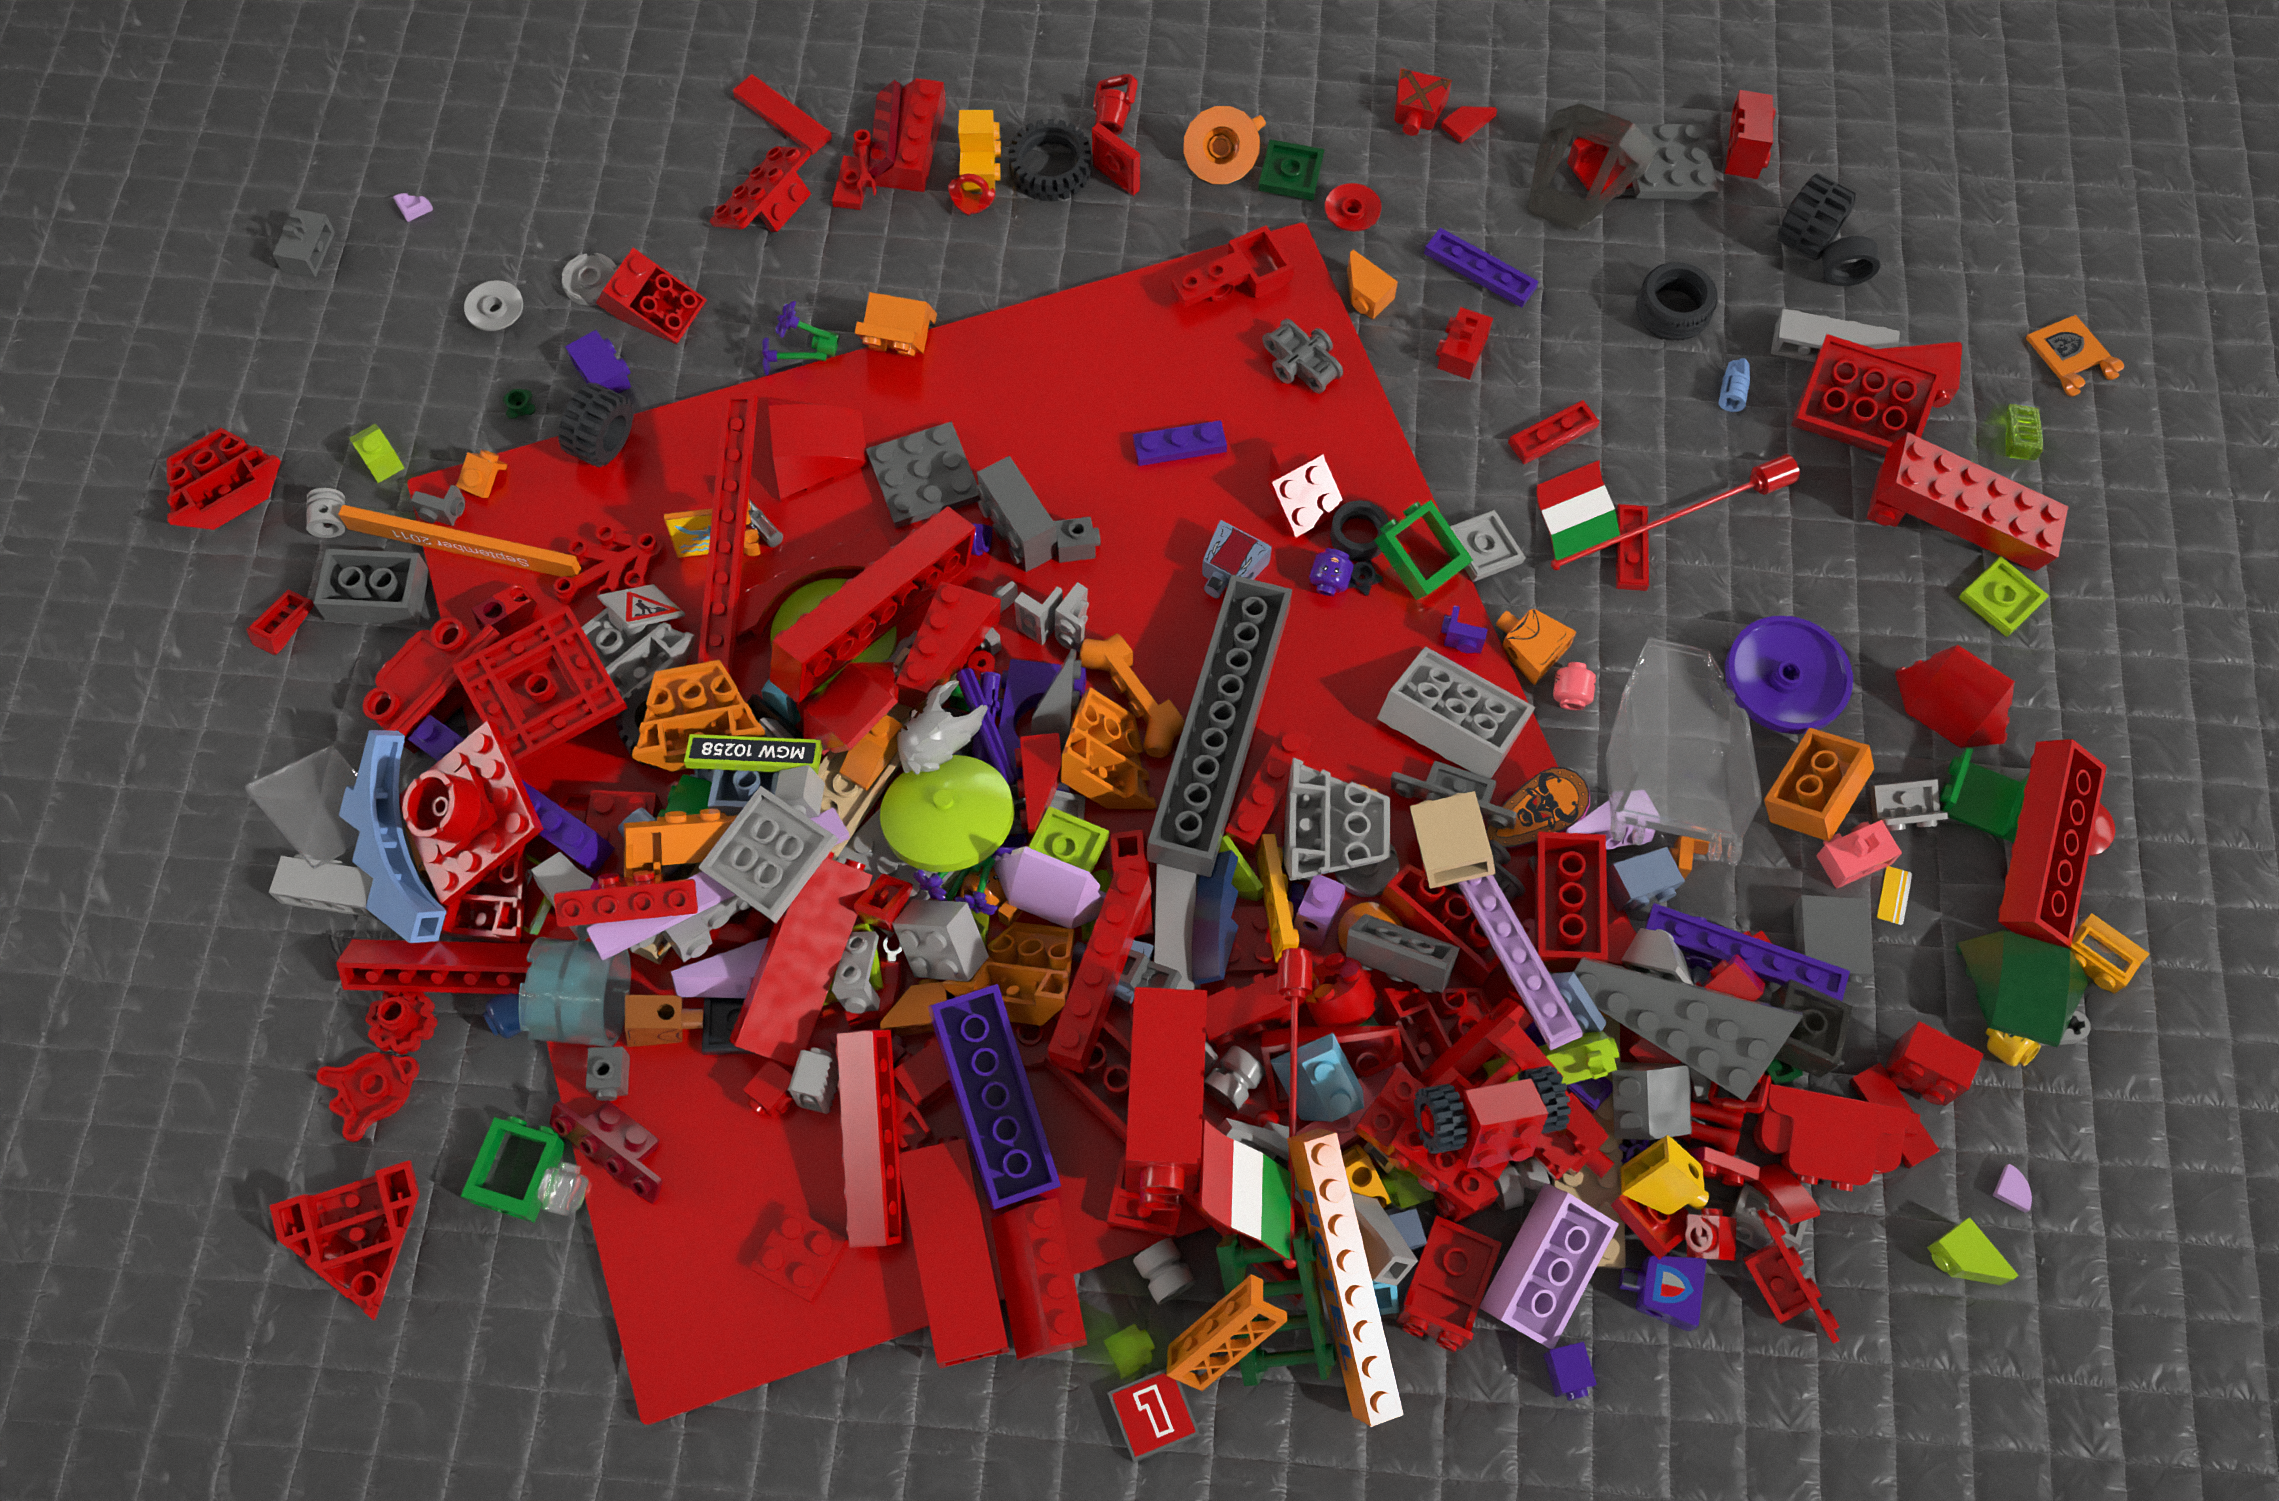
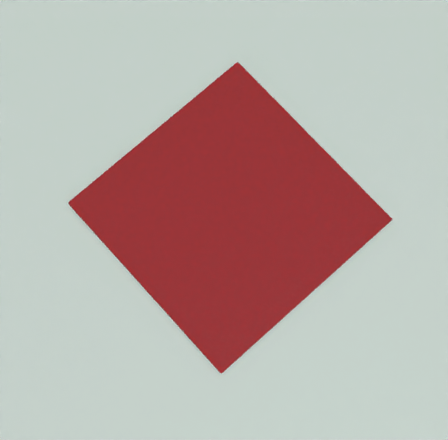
M1303 222L1271 231L1295 267L1294 275L1291 281L1284 287L1259 298H1256L1247 283L1243 282L1236 285L1233 292L1221 301H1213L1209 297L1184 308L1172 289L1171 279L1227 256V243L928 329L924 354L915 353L914 357L897 354V350L892 348H886V352H881L866 347L827 358L826 361L820 360L636 413L633 416L632 427L623 448L609 464L602 467L593 466L564 452L560 447L559 436L497 453L499 455L498 460L508 464L506 470H497L489 498H482L459 488L465 499V509L462 515L457 517L453 526L437 521L435 523L426 522L418 516L413 506L416 521L568 555H571L568 545L575 539L584 540L587 546L615 552H621L629 548L614 543L608 546L600 544L596 536V530L604 524L611 525L615 532L635 536L645 530L658 532L663 538L664 549L658 558L650 560L644 576V586L654 584L685 613V616L663 622L671 625L677 631L682 633L689 632L695 635V643L685 666L698 664L708 555L677 558L664 520V514L713 509L724 393H753L758 397L749 499L763 512L777 530L783 534L782 542L776 547H769L760 535V542L750 543H758L760 555L748 556L743 553L739 595L745 593L754 585H761L773 579L782 571H789L801 565L803 561L810 557H817L829 551L832 546L838 543H845L855 538L863 530H871L879 526L890 545L897 546L905 540L909 532L913 529L918 530L929 519L895 528L869 458L868 466L835 480L832 478L815 484L813 489L807 491L805 488L789 495L790 499L781 502L772 452L768 410L770 397L805 403L841 406L862 411L866 449L952 421L977 485H979L978 471L1010 456L1053 521L1091 516L1092 527L1099 528L1101 546H1095L1096 558L1059 563V557L1056 556L1026 572L1020 563H1014L1008 551L1009 545L1005 539L1000 541L993 529L990 550L983 552L980 556L971 555L969 568L952 580L950 584L991 596L998 587L1006 586L1013 581L1017 585L1018 596L1023 592L1040 604H1043L1057 586L1062 589L1064 600L1076 583H1080L1088 589L1087 602L1089 603L1086 613L1088 620L1085 624L1084 640L1089 638L1105 641L1118 633L1133 651V666L1130 667L1158 706L1169 699L1182 716L1184 722H1186L1227 591V588H1225L1219 598H1214L1207 594L1204 586L1209 579L1202 574L1203 559L1216 528L1222 520L1272 546L1269 564L1254 580L1292 589L1290 610L1225 830L1283 725H1286L1312 738L1310 753L1303 765L1319 772L1323 769L1330 772L1331 777L1348 784L1354 782L1365 785L1369 789H1377L1378 793L1390 797V844L1397 853L1399 872L1407 864L1425 872L1410 806L1417 805L1425 800L1414 796L1406 798L1397 794L1391 788L1390 777L1392 772H1398L1426 782L1434 761L1470 771L1453 761L1445 759L1441 754L1425 745L1417 743L1414 739L1398 730L1390 728L1386 723L1377 719L1391 688L1426 646L1528 703L1477 590L1464 568L1430 594L1418 600H1415L1382 552L1377 557L1371 559L1375 572L1382 576L1383 580L1371 586L1368 596H1365L1358 588H1347L1344 592H1335L1333 597L1322 595L1316 591L1317 586L1313 585L1309 579L1316 555L1325 552L1327 548L1334 549L1330 538L1333 517L1298 537H1291L1267 483L1275 478L1269 464L1271 447L1300 439L1308 459L1318 454L1324 456L1344 504L1358 500L1372 502L1385 512L1389 521L1395 518L1399 522L1405 517L1403 511L1417 501L1422 505L1432 500L1437 509L1438 506L1309 228ZM1283 319L1292 320L1308 337L1311 336V332L1315 328L1322 329L1330 337L1333 348L1328 353L1336 358L1342 366L1343 376L1339 379H1333L1326 385V389L1322 393L1314 392L1297 374L1290 384L1284 383L1275 374L1272 364L1278 359L1266 349L1262 337L1266 333L1275 331ZM1221 420L1227 443V452L1138 466L1133 434ZM464 463L409 479L407 485L411 499L415 491L444 499L450 486H457ZM978 502L954 509L956 513L970 523L993 527L994 522L990 516L987 518L983 516ZM1422 516L1395 536L1424 578L1451 559ZM1351 519L1342 526L1343 535L1354 543H1370L1378 534L1374 524L1364 519ZM748 524L746 525L745 531L754 529L751 525ZM606 532L601 537L606 538L610 536L611 533ZM652 541L646 542L644 546H649ZM423 546L441 619L454 617L462 622L466 629L475 636L481 630L476 624L472 608L502 590L517 584L523 585L537 602L538 608L529 619L518 622L502 632L503 638L500 640L569 605L581 627L607 608L599 602L596 592L599 587L605 585L608 574L580 588V597L574 603L562 604L553 593V585L560 576ZM577 547L574 552L582 551L583 547ZM589 559L577 560L583 572L601 563ZM636 559L626 564L617 591L628 589L624 577L627 572L634 569ZM1350 560L1354 565L1358 563L1357 561ZM1359 576L1360 579H1365V576ZM633 578L630 583H637L639 578ZM566 585L560 590H566L570 585ZM934 596L896 625V647L903 638H909L915 630L919 631ZM1014 602L1000 613V621L993 628L1000 635L1001 650L993 655L996 673L1001 675V680L1003 670H1009L1010 659L1062 665L1071 649L1063 647L1057 641L1055 630L1043 645L1017 630ZM1454 605L1460 607L1457 622L1488 629L1481 654L1475 652L1463 653L1457 648L1444 645L1446 634L1441 633L1445 614L1451 616ZM774 618L761 639L734 652L731 678L745 703H747L752 694H758L763 699L761 690L770 679V663L772 658L771 629ZM976 647V648L972 651L971 654H973V653L976 652V651H981V650H979V649ZM1076 651V660H1079L1080 652ZM968 658L962 669L968 668ZM1086 668L1085 690L1091 687L1133 714L1128 705V698L1124 693L1119 694L1115 690L1110 680L1112 677L1108 672ZM1001 680L998 691V699H1004L1005 689L1001 688ZM468 698L462 706L469 734L471 735L483 722L470 698ZM949 698L941 708H953L950 707ZM1035 708L1026 712L1018 721L1015 733L1019 739L1020 736L1031 735L1032 716ZM1534 713L1528 719L1501 765L1491 778L1496 781V786L1490 799V804L1501 807L1504 804V795L1508 791H1517L1541 771L1558 767ZM618 716L610 717L517 767V771L524 782L557 805L566 793L590 795L591 790L656 793L665 810L668 806V795L671 787L678 785L683 774L690 776L695 774L693 768L669 771L660 767L651 769L647 763L644 766L639 764L637 760L630 756L618 734L619 731L616 728V720H619ZM995 716V725L999 727L1001 718ZM1135 716L1143 749L1139 753L1142 768L1149 773L1150 779L1145 782L1149 798H1155L1157 807L1154 809H1106L1086 797L1084 821L1109 831V843L1101 852L1091 874L1099 870H1105L1111 879L1114 876L1110 833L1143 829L1147 842L1151 834L1181 735L1174 738L1170 755L1164 758L1149 756L1143 748L1147 724L1142 717L1137 718ZM801 719L795 727L804 735V724ZM902 765L884 790H888L896 778L904 772ZM1070 787V793L1084 796ZM1285 800L1266 833L1275 834L1277 847L1281 848L1284 846ZM1483 820L1486 830L1488 823L1486 820ZM1024 833L1028 844L1031 841L1029 833ZM536 835L525 844L526 853L544 862L547 860L549 842L540 835ZM1532 844L1506 849L1511 856V860L1509 863L1501 865L1525 887L1526 893L1521 897H1516L1510 904L1521 924L1528 918L1535 920L1534 873L1528 864V859L1534 856L1535 847ZM1241 854L1260 880L1256 855L1252 859ZM576 861L571 862L578 869L579 863ZM1150 862L1155 930L1157 863ZM1334 872L1321 874L1338 882ZM1287 876V878H1288V890H1287V893H1286L1287 896H1288V893H1289V890H1290V887H1291L1292 882H1295V883H1298V884L1303 885V888H1304V896H1305V894H1306V892H1307V890H1308V887H1309L1311 881H1309V882H1297V881H1295V880L1290 881L1289 877ZM961 887L959 888L958 892L956 893L952 901L956 902V896L961 897ZM1345 890V896L1321 950L1299 941L1298 948L1309 951V958L1313 961L1312 970L1324 963V959L1328 955L1338 952L1343 954L1344 951L1337 941L1338 927L1343 915L1357 904L1365 902L1382 904L1379 902L1382 894L1375 897H1358ZM1607 892V925L1622 916L1631 925L1625 909L1617 912ZM1263 895L1258 901L1237 897L1234 907L1265 906ZM553 905L538 935L522 930L521 943L546 944L552 972L540 994L535 995L561 1102L583 1119L603 1105L606 1101L597 1100L586 1089L588 1048L624 1047L630 1055L628 1095L617 1096L616 1100L610 1102L660 1139L658 1148L641 1162L663 1181L659 1197L653 1204L643 1197L637 1196L628 1185L619 1178L610 1175L601 1164L592 1157L584 1155L572 1143L640 1420L643 1424H655L930 1326L901 1175L904 1242L888 1246L849 1248V1237L846 1232L848 1221L847 1201L844 1196L846 1185L845 1166L842 1161L843 1132L840 1126L841 1099L838 1086L835 1087L837 1092L833 1094L835 1099L831 1100L833 1105L829 1107L831 1112L827 1114L799 1107L794 1101L783 1114L779 1112L775 1118H772L766 1112L760 1116L746 1104L749 1098L743 1089L770 1058L759 1054L703 1055V1029H682L683 1040L679 1043L627 1046L625 995H676L671 971L730 950L708 948L702 955L696 958L691 957L683 962L675 950L670 947L659 965L631 952L627 948L602 961L590 938L580 942L569 926L559 927L557 925L556 912ZM1002 905L998 906L993 915H990L987 945L1008 928L999 921L998 909ZM747 910L742 917L729 918L726 923L742 924L751 911ZM1023 911L1015 921L1066 928L1026 911ZM770 919L759 934V940L767 937L769 939L775 924L774 921ZM1308 921L1304 922L1308 927L1318 929L1315 924ZM1401 921L1404 928L1412 930L1403 921ZM873 925L874 931L879 936L877 952L880 964L881 957L887 955L883 948V941L887 935ZM1081 926L1073 928L1075 930L1074 946L1077 941L1088 944V942L1082 941ZM895 933L891 938L888 937L887 947L890 950H896L900 942ZM1155 936L1134 939L1135 941L1148 943L1153 946L1155 944ZM903 949L897 954V957L902 959V983L899 999L910 986L919 985L920 981L931 979L914 977ZM1073 960L1071 963L1067 997L1080 965V963L1075 962ZM1501 965L1481 987L1492 1008L1494 1009L1503 999L1508 997L1520 1004L1530 1015L1514 984L1512 985L1509 982L1504 966ZM1454 966L1446 988L1479 987ZM1265 973L1264 975L1267 978L1276 973ZM1225 974L1223 980L1201 984L1200 989L1194 990H1207L1208 997L1231 986H1235L1236 989L1254 983L1253 976L1258 974ZM937 979V980H939V982H944V981H946V980H943V979ZM1391 980V988H1395V991H1412L1413 988H1418V984L1408 980L1404 982ZM948 992V1000L955 998L954 995ZM682 997V1009L703 1008L704 1015V997ZM834 1002L822 1006L824 1018L817 1019L805 1051L810 1052L811 1048H819L831 1053V1059L836 1063L835 1067L839 1074L836 1050L831 1046L828 1039L832 1032L881 1029L880 1022L882 1020L877 1018L850 1029L843 1010L844 1007L839 1002ZM1111 1002L1105 1020L1132 1044L1133 1025L1129 1018V1011H1125ZM1383 1004L1378 1011L1372 1014V1017L1380 1026H1384ZM1304 1005L1302 1016L1298 1017V1027H1318L1308 1008ZM1064 1007L1058 1011L1060 1016ZM1621 1023L1620 1062L1640 1063L1629 1051L1634 1043L1631 1037L1635 1032ZM1277 1024L1275 1026L1267 1028V1030L1270 1031L1291 1028V1025L1286 1027H1280V1025ZM1027 1026L1023 1029L1025 1035L1022 1038L1024 1040L1030 1039L1034 1041L1037 1039L1036 1034L1039 1031L1037 1027L1031 1030ZM930 1032L899 1037L907 1045L905 1048L907 1055L911 1053L915 1055L925 1048L924 1044L934 1037L936 1033ZM1246 1035L1235 1039L1236 1043L1232 1046L1245 1050L1265 1068L1261 1049L1262 1035L1255 1038H1249ZM1216 1046L1212 1047L1213 1051L1218 1055V1059L1204 1076V1080L1214 1068L1222 1067L1220 1060L1231 1046L1224 1049H1217ZM774 1060L777 1064H779L791 1075H793L795 1070L794 1066ZM1045 1065L1030 1070L1025 1069L1061 1184L1058 1188L997 1209L989 1207L953 1088L919 1111L933 1133L919 1144H924V1147L936 1145L939 1139L948 1136H958V1139L965 1138L999 1302L1006 1299L991 1219L1024 1204L1058 1197L1074 1275L1142 1252L1157 1242L1170 1238L1168 1236L1107 1224L1120 1156L1126 1157V1143ZM1265 1075L1255 1089H1248L1249 1097L1238 1111L1248 1114L1254 1119L1260 1111L1272 1110L1280 1117L1281 1125L1289 1127V1108L1273 1110L1267 1076ZM1485 1075L1474 1085L1476 1088H1479L1486 1081ZM1204 1088L1203 1112L1219 1126L1222 1119L1228 1113L1234 1111L1219 1103ZM1296 1111L1297 1133L1313 1121L1301 1120ZM1359 1137L1356 1141L1341 1149V1153L1355 1144H1358L1363 1149L1368 1141ZM898 1146L899 1153H902L903 1151ZM1369 1155L1375 1169L1380 1168L1381 1166ZM1183 1199L1176 1238L1172 1237V1239L1176 1240L1212 1226ZM786 1206L791 1207L848 1240L812 1304L750 1269Z

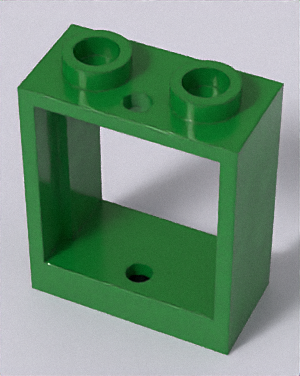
M1432 500L1422 505L1418 501L1413 503L1403 511L1405 515L1403 519L1397 522L1393 518L1380 528L1382 534L1374 539L1415 600L1427 596L1474 561ZM1421 516L1451 558L1426 578L1423 577L1395 537Z
M507 1116L506 1121L494 1117L461 1197L470 1204L535 1223L545 1198L542 1190L546 1187L549 1188L566 1144L558 1137L554 1129L539 1126L538 1130L526 1127L527 1122L516 1117ZM505 1133L546 1145L523 1200L482 1188Z

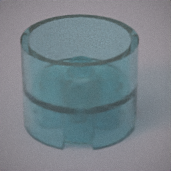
M548 937L537 938L527 955V961L532 962V964L528 968L525 983H520L519 1022L521 1030L529 1032V1040L603 1047L614 1046L619 1039L625 1022V995H630L631 965L628 950L625 949L602 960L591 941Z

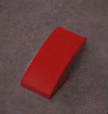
M1778 1163L1760 1167L1759 1180L1748 1182L1749 1185L1769 1198V1211L1790 1225L1820 1216V1209L1811 1195L1791 1173Z

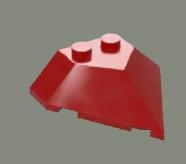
M411 1160L377 1170L374 1176L316 1195L303 1194L269 1205L277 1240L301 1257L310 1268L341 1294L351 1299L363 1309V1312L372 1320H376L420 1195Z

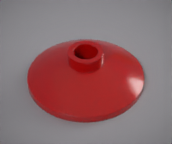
M1347 183L1337 186L1328 194L1325 201L1327 218L1333 225L1342 230L1353 232L1366 230L1373 226L1381 215L1382 205L1380 198L1371 188L1362 184Z

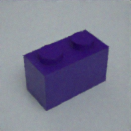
M597 330L565 346L572 364L586 384L591 382L597 383L616 393H621L631 387L627 377L631 372L622 358L617 360L614 356L616 350L608 338L602 339Z

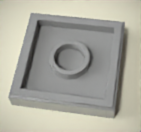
M1495 510L1450 526L1474 560L1464 567L1473 582L1520 565L1526 558Z

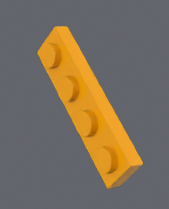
M1262 834L1255 855L1260 881L1264 886L1263 898L1275 962L1278 963V959L1282 957L1283 950L1298 948L1299 934L1298 930L1293 929L1292 925L1294 910L1291 901H1288L1286 894L1288 878L1286 874L1282 873V848L1277 847L1275 834Z

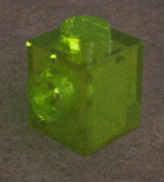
M1394 1167L1387 1173L1383 1169L1384 1174L1380 1176L1381 1182L1397 1207L1403 1209L1434 1198L1433 1192L1424 1188L1418 1182V1177L1410 1171H1403Z
M1136 1324L1104 1340V1348L1120 1379L1152 1362L1150 1351L1155 1346L1146 1329L1139 1331Z

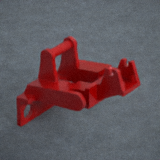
M1506 997L1422 1072L1416 1080L1426 1087L1450 1084V1086L1455 1087V1092L1459 1093L1460 1103L1465 1090L1476 1088L1467 1078L1496 1052L1502 1056L1506 1063L1479 1088L1506 1083L1515 1074L1521 1073L1520 1071L1524 1072L1532 1068L1555 1066L1523 1031L1534 1021L1520 1004ZM1566 1090L1565 1094L1566 1096H1569L1571 1102L1573 1098ZM1565 1128L1542 1133L1534 1150L1533 1157L1556 1181L1581 1157L1585 1156L1589 1150L1576 1135Z

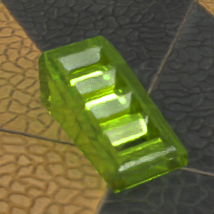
M2009 403L2007 406L2006 457L2036 461L2043 452V435L2039 408ZM2017 414L2030 416V418L2017 416ZM2018 422L2029 423L2030 426L2021 425ZM2019 430L2030 432V434L2019 432ZM2020 439L2029 440V442L2020 441Z

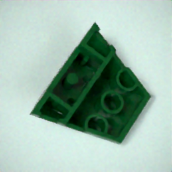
M2005 930L1958 942L1955 948L1958 955H1963L1966 961L1967 968L1965 972L1967 977L1972 978L1978 992L1975 996L1988 1027L2057 1048L2089 982L2088 977L2072 951L2068 948Z

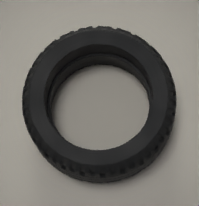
M1685 262L1661 264L1650 271L1642 283L1636 303L1637 314L1644 327H1647V330H1650L1654 335H1658V337L1673 341L1693 338L1708 326L1718 301L1717 288L1710 276L1695 265ZM1664 290L1680 291L1691 297L1698 309L1687 313L1672 311L1663 306L1655 294Z

